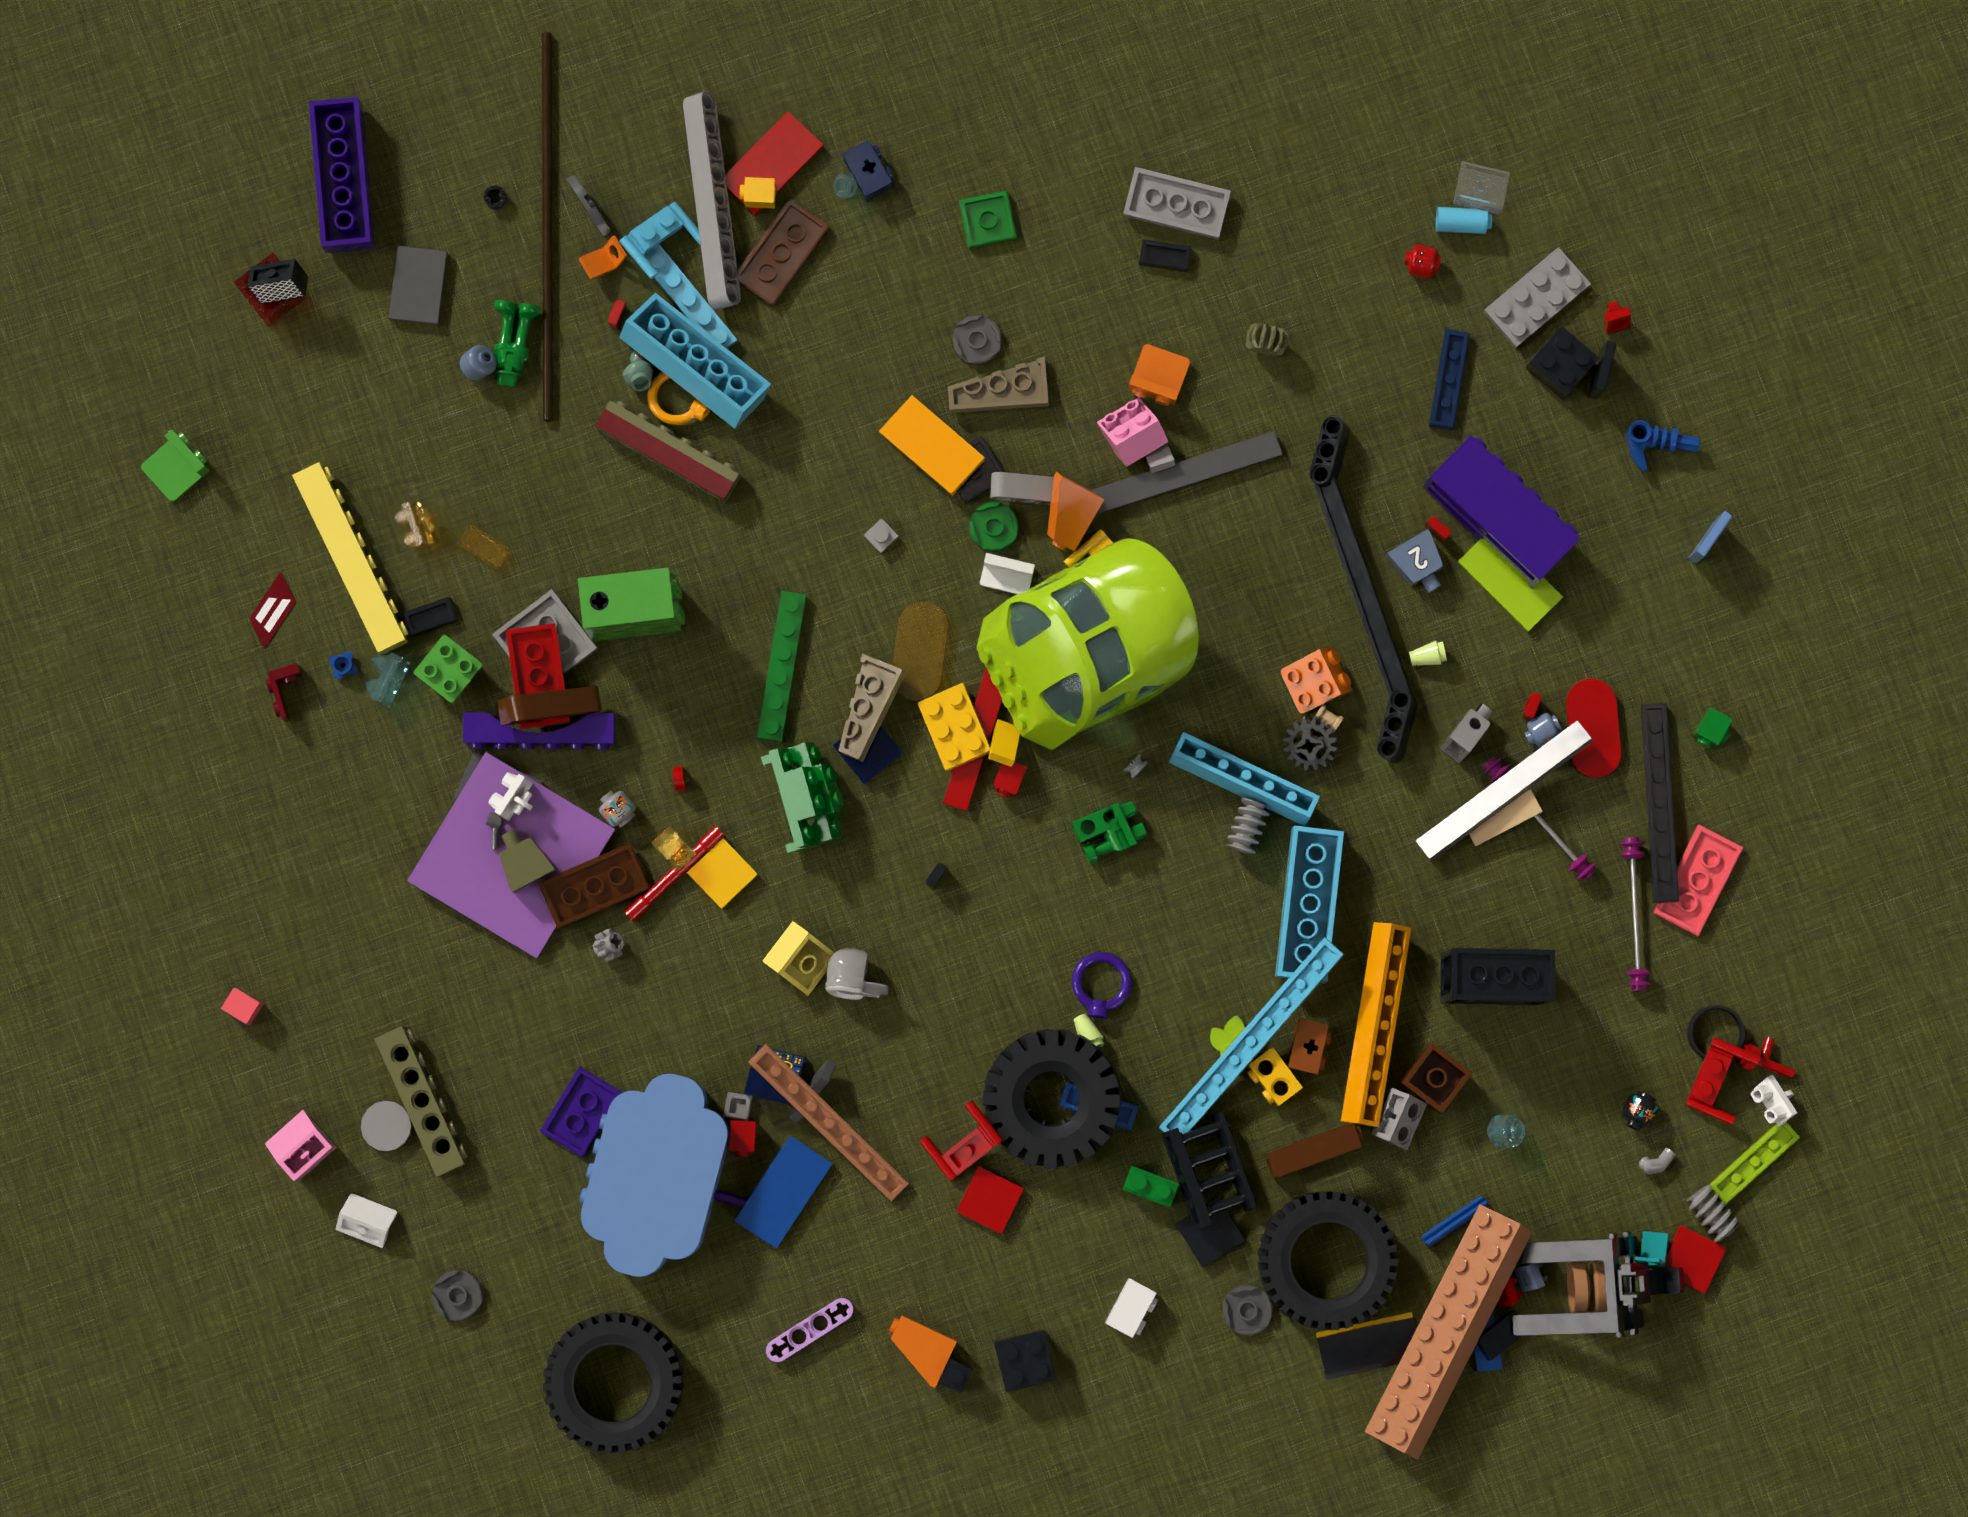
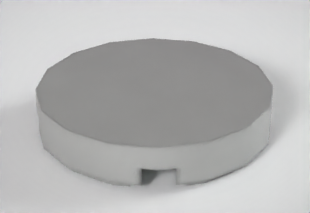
M382 1101L375 1103L367 1109L362 1117L361 1131L363 1138L368 1145L376 1150L391 1151L398 1149L407 1142L411 1135L412 1122L405 1107L397 1102Z

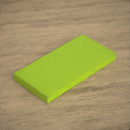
M1484 538L1480 539L1457 562L1526 632H1529L1563 598L1544 577L1531 589L1528 586L1531 582Z

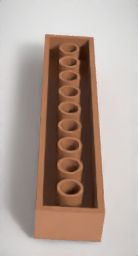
M1479 1204L1365 1430L1366 1433L1417 1460L1419 1459L1533 1231Z

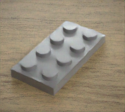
M1135 167L1123 216L1219 240L1231 190Z
M1558 247L1489 305L1483 313L1516 349L1587 289L1591 283Z

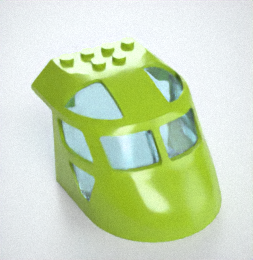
M1128 538L1119 540L1095 552L1072 567L1063 569L1047 578L1044 582L1006 600L983 618L976 649L980 660L985 664L991 681L997 687L1002 697V702L1010 712L1013 723L1021 736L1050 750H1054L1079 732L1148 702L1188 674L1197 656L1199 633L1192 600L1175 568L1151 545L1137 539Z

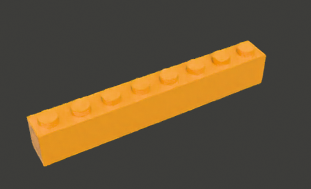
M1374 922L1341 1116V1121L1379 1127L1412 929L1410 927L1392 923Z

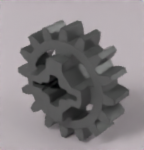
M1304 716L1302 723L1296 719L1293 723L1294 728L1289 726L1287 729L1289 735H1285L1283 738L1284 742L1289 743L1283 748L1284 751L1291 752L1288 760L1295 758L1297 760L1295 766L1298 767L1302 763L1306 771L1310 765L1313 766L1315 771L1318 770L1319 763L1326 767L1328 764L1327 759L1333 760L1335 756L1331 751H1337L1338 745L1333 744L1338 739V736L1331 735L1334 727L1326 728L1327 720L1325 719L1318 723L1317 716H1314L1312 721H1309L1308 717ZM1302 730V738H1298L1295 741L1296 734ZM1308 739H1310L1311 743H1315L1314 747L1309 743L1306 744ZM1327 746L1325 753L1319 756V749Z

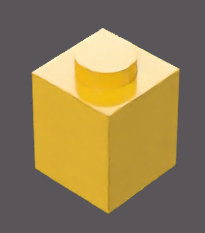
M745 177V185H740V200H744L745 207L775 209V178Z

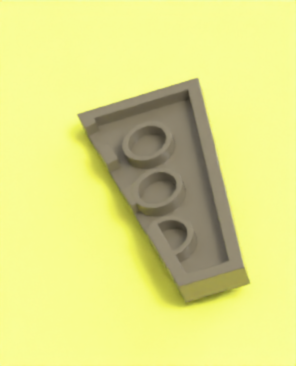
M1045 356L1036 359L1034 362L1015 365L1014 368L1002 372L1001 370L993 372L986 377H977L948 386L950 413L1049 406Z
M862 653L860 661L862 667L860 674H857L855 681L857 687L854 698H851L849 706L851 712L849 719L845 722L839 752L861 762L864 761L906 675L904 670Z

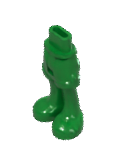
M495 300L494 309L502 317L499 344L494 346V354L497 359V370H495V374H498L497 385L516 388L517 379L521 377L522 374L520 373L529 358V349L526 348L528 329L533 318L539 316L540 306L526 303L519 305L518 330L515 343H512L513 323L517 304L505 300Z

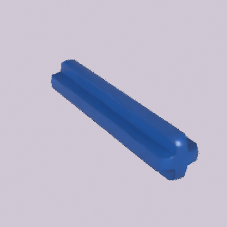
M1479 1196L1423 1234V1242L1428 1247L1433 1246L1471 1220L1479 1204L1488 1208V1202L1483 1196Z

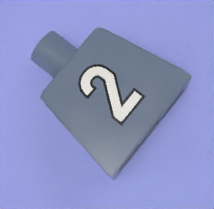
M1429 529L1386 554L1385 557L1411 587L1422 582L1427 592L1430 593L1441 586L1434 573L1442 569L1443 563Z

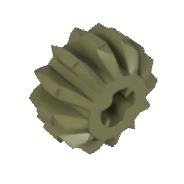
M1254 323L1251 324L1247 332L1246 347L1259 354L1281 356L1287 347L1288 333L1282 328L1272 325Z

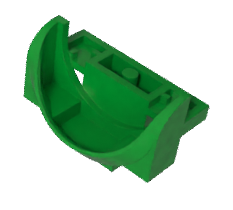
M805 742L790 748H777L769 751L768 755L762 756L763 765L772 763L794 842L785 845L787 853L810 849L841 839V824L837 818L839 813L844 812L842 807L844 803L843 797L838 790L835 770L830 764H823L820 761L821 753L819 748L815 746V742ZM815 818L812 826L809 825L807 820Z

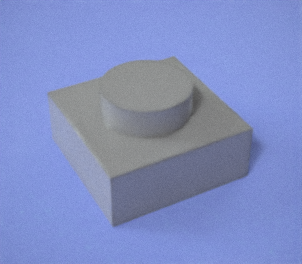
M882 518L864 534L865 539L880 554L899 538Z

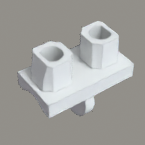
M507 772L501 784L509 788L504 797L494 793L488 803L495 809V813L509 821L514 813L520 815L524 807L530 811L533 808L532 805L527 803L532 796L528 791L533 783L520 774L514 775Z
M1773 1075L1764 1079L1751 1092L1754 1101L1757 1103L1763 1102L1767 1108L1764 1112V1117L1769 1124L1776 1123L1778 1127L1782 1126L1797 1114L1789 1100L1794 1093L1792 1090L1784 1092Z

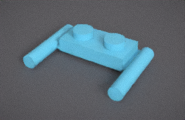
M676 201L631 230L628 235L619 241L650 279L656 277L658 272L643 254L650 251L683 226L697 243L701 245L698 227Z

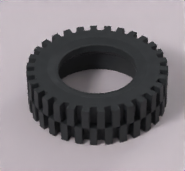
M1323 1191L1297 1197L1295 1200L1285 1204L1280 1211L1273 1215L1274 1218L1271 1222H1268L1265 1227L1266 1231L1261 1236V1245L1258 1248L1259 1262L1257 1263L1261 1275L1260 1280L1265 1287L1266 1294L1283 1314L1310 1328L1339 1330L1340 1328L1353 1327L1356 1323H1362L1366 1320L1365 1318L1377 1312L1376 1309L1385 1303L1387 1294H1390L1393 1289L1391 1286L1392 1282L1396 1280L1397 1273H1395V1268L1398 1266V1259L1395 1255L1397 1247L1393 1243L1392 1238L1394 1237L1392 1232L1388 1230L1387 1223L1378 1215L1374 1208L1369 1207L1366 1202L1354 1196L1339 1192ZM1320 1223H1337L1349 1228L1358 1236L1366 1253V1269L1361 1282L1353 1291L1336 1299L1317 1298L1307 1293L1296 1281L1291 1268V1253L1296 1240L1305 1230Z
M613 1312L585 1319L561 1336L559 1342L554 1345L552 1354L547 1359L548 1365L544 1369L543 1375L545 1377L543 1391L546 1392L545 1404L549 1405L551 1410L549 1414L551 1418H555L558 1423L556 1426L559 1430L563 1429L566 1432L565 1436L570 1440L574 1439L578 1442L577 1445L583 1448L586 1446L591 1448V1451H604V1453L610 1454L637 1449L657 1437L669 1425L678 1410V1405L682 1399V1389L684 1388V1381H682L684 1373L683 1367H681L679 1362L681 1360L678 1353L676 1354L675 1346L672 1341L666 1338V1334L662 1330L657 1329L656 1325L652 1322L643 1320L644 1318L632 1316L628 1313ZM620 1345L633 1350L643 1359L650 1374V1392L644 1406L635 1415L622 1421L608 1422L593 1417L581 1406L576 1396L575 1375L578 1366L588 1353L601 1346Z

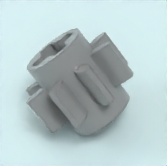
M611 928L595 935L596 941L594 942L593 949L598 957H605L606 962L623 954L621 949L624 946V941L619 933H612Z

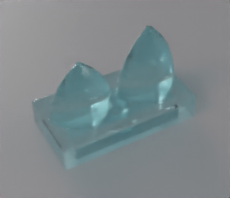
M394 653L372 658L373 665L381 675L379 678L365 683L370 698L389 708L411 663Z

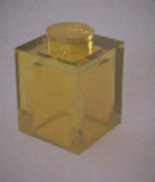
M670 826L651 842L677 871L687 865L696 855Z

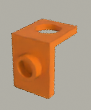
M614 235L603 248L583 255L578 260L590 280L618 269L627 257V254ZM612 246L616 247L618 258L614 255Z

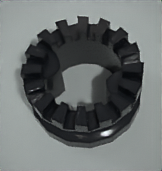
M494 185L484 191V201L489 208L497 210L504 207L507 196L503 188ZM499 192V196L502 198L501 201L496 204L492 203L489 197L491 193Z

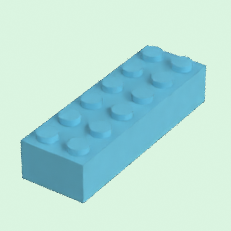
M656 293L626 320L619 336L621 340L734 429L764 400L771 386L770 382Z
M1293 826L1291 828L1275 977L1289 979L1323 938H1327L1332 943L1344 831ZM1328 974L1325 976V978H1324L1320 983H1326V982H1327V980H1328Z

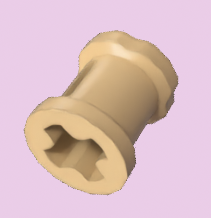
M1322 704L1315 715L1317 716L1318 723L1325 719L1327 720L1326 728L1334 727L1331 735H1333L1344 718L1342 716L1338 717L1327 710L1324 704Z

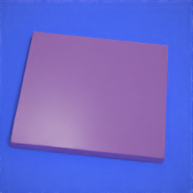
M485 752L407 881L535 958H538L556 928L538 882L600 856L615 829ZM507 772L514 775L520 774L533 783L528 791L532 796L527 802L533 808L530 811L524 807L520 815L514 813L509 821L502 817L503 820L498 833V849H492L493 827L486 825L489 814L491 812L495 813V809L488 801L494 793L504 797L509 788L501 784ZM515 829L521 841L531 837L556 870L515 893H512L499 857V853L508 849L501 836Z

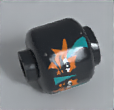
M1640 1091L1637 1094H1631L1622 1110V1117L1627 1120L1626 1125L1637 1131H1640L1641 1128H1650L1659 1111V1106L1655 1103L1656 1099Z

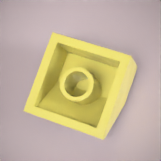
M792 921L763 959V962L809 996L827 972L829 959L834 952Z

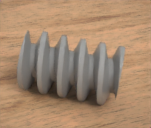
M1242 798L1241 802L1246 807L1238 808L1237 811L1242 816H1236L1234 821L1239 826L1231 827V831L1236 835H1228L1227 839L1232 844H1227L1226 846L1243 853L1255 854L1256 851L1250 846L1251 844H1259L1254 835H1262L1263 832L1257 826L1266 825L1261 816H1269V813L1264 810V807L1267 806Z
M1706 1185L1687 1199V1201H1692L1688 1209H1698L1695 1215L1696 1219L1704 1216L1705 1219L1701 1226L1711 1225L1707 1233L1709 1235L1713 1233L1718 1234L1714 1239L1716 1243L1729 1236L1739 1227L1735 1226L1738 1219L1736 1217L1728 1219L1731 1210H1722L1725 1205L1724 1201L1715 1203L1718 1194H1709L1712 1186Z

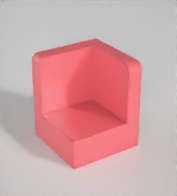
M233 988L221 1009L243 1023L251 1025L264 1003L250 997L237 988Z

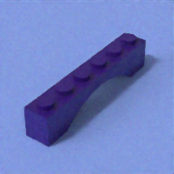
M463 712V743L469 745V749H484V745H494V749L506 750L509 749V745H519V749L533 750L534 745H544L546 750H559V745H569L570 750H584V746H594L595 750H609V746H616V715L614 713H588L581 720L566 728L552 732L536 733L521 731L509 726H501L500 721L490 713Z

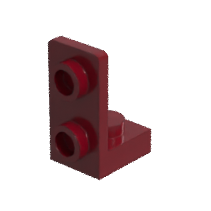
M297 663L269 671V679H266L270 694L274 693L276 703H273L277 718L281 717L285 722L290 721L280 683L283 682V685L291 684L298 681L297 677L303 676L301 666Z

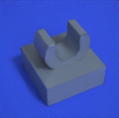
M1528 1263L1514 1268L1522 1292L1536 1290L1545 1286L1544 1282L1548 1279V1276H1541L1539 1268L1543 1266L1542 1263Z

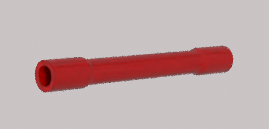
M714 826L656 884L624 911L625 914L633 922L637 921L668 888L705 853L709 852L722 840L725 835Z

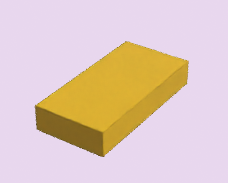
M997 720L988 759L1012 767L1020 732L1015 725Z

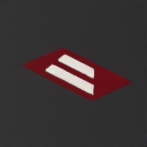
M281 571L249 618L264 649L296 602Z

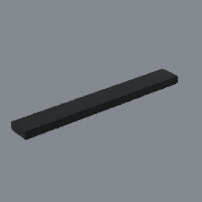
M1666 703L1641 704L1653 903L1679 902L1667 706Z

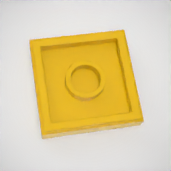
M724 838L687 872L721 909L758 875Z

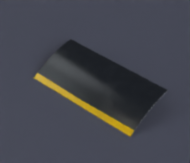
M1412 1312L1354 1324L1353 1327L1317 1332L1316 1337L1325 1378L1331 1379L1399 1364L1416 1331Z

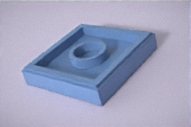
M1724 511L1714 520L1688 559L1694 564L1698 563L1707 555L1732 519V515Z

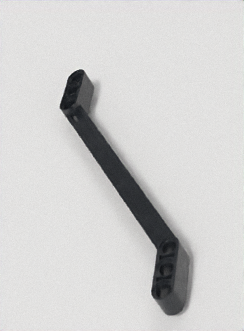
M1331 415L1322 423L1309 476L1316 488L1390 697L1377 744V751L1386 761L1398 763L1404 758L1418 702L1412 693L1338 484L1350 436V428L1340 417ZM1336 425H1340V430L1332 434V429ZM1334 448L1333 455H1331L1330 457H1325L1326 452L1329 449ZM1328 472L1327 478L1319 481L1321 474ZM1408 697L1407 704L1404 707H1399L1400 700ZM1401 721V728L1398 731H1393L1394 723ZM1395 745V752L1387 755L1388 747Z

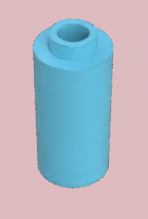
M1437 207L1436 232L1486 234L1487 229L1492 227V215L1488 214L1487 209Z

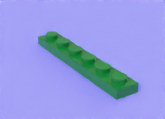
M781 591L757 734L758 739L782 742L806 602L805 594Z

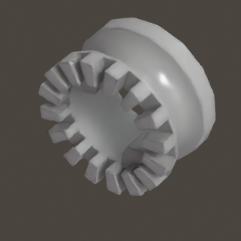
M1140 754L1132 761L1133 764L1130 763L1124 769L1125 772L1131 773L1132 779L1148 764L1147 761L1141 760L1142 756Z

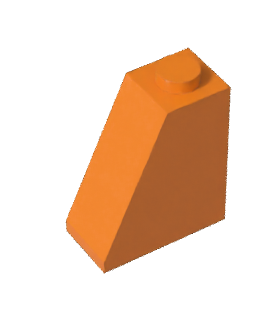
M1058 472L1055 473L1053 479L1047 535L1054 540L1052 544L1059 549L1065 551L1066 548L1075 551L1104 499L1097 493Z
M904 1315L901 1316L900 1320L895 1318L889 1329V1332L893 1333L891 1340L931 1387L936 1388L957 1340Z

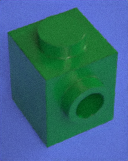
M1710 707L1706 710L1692 736L1697 738L1696 742L1708 749L1710 747L1715 748L1719 744L1724 745L1731 733L1728 731V728L1733 719Z

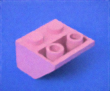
M1139 397L1097 422L1116 456L1126 467L1168 443L1159 420Z
M304 1110L265 1143L276 1162L293 1181H300L337 1148Z

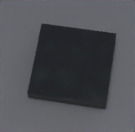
M1607 341L1601 348L1588 398L1597 400L1606 390L1617 346L1616 342Z
M982 435L969 444L982 454L986 460L957 490L965 504L991 489V474L993 472H1004Z
M1217 1197L1216 1199L1209 1202L1207 1205L1210 1206L1221 1201ZM1227 1211L1212 1215V1224L1203 1228L1195 1229L1190 1215L1175 1224L1201 1267H1204L1245 1241Z

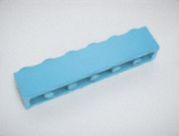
M1185 732L1182 733L1169 762L1243 798L1259 802L1267 806L1265 808L1303 826H1306L1320 797Z

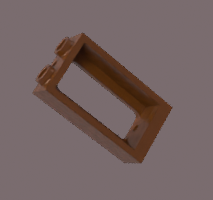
M1348 1123L1265 1153L1264 1157L1272 1178H1278L1362 1147L1360 1141H1363L1364 1138L1359 1126L1356 1127L1353 1123Z

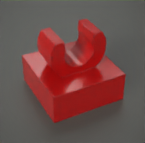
M1617 301L1608 303V310L1604 314L1603 325L1606 334L1629 328L1631 312L1628 306L1620 309Z
M1509 1278L1496 1304L1497 1308L1520 1301L1518 1297L1522 1296L1523 1293L1522 1291L1516 1292L1513 1283L1518 1282L1517 1278Z

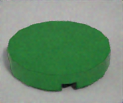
M989 502L978 507L969 523L970 535L974 543L981 549L989 552H999L1010 547L1016 540L1019 531L1018 519L1014 511L999 502Z

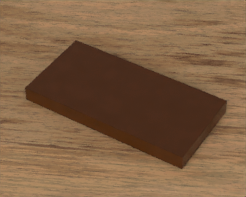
M789 199L737 270L739 284L774 307L829 231L830 226Z
M631 843L538 882L557 929L650 889Z

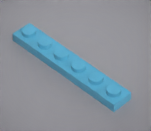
M660 244L643 254L658 272V275L654 277L655 280L689 320L726 349H729L738 342L736 337Z

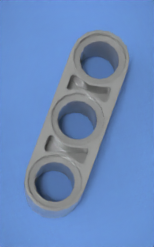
M993 472L991 474L990 499L1051 505L1054 477Z

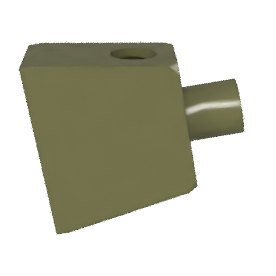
M515 829L501 836L508 849L499 853V857L512 893L556 871L531 837L521 841Z

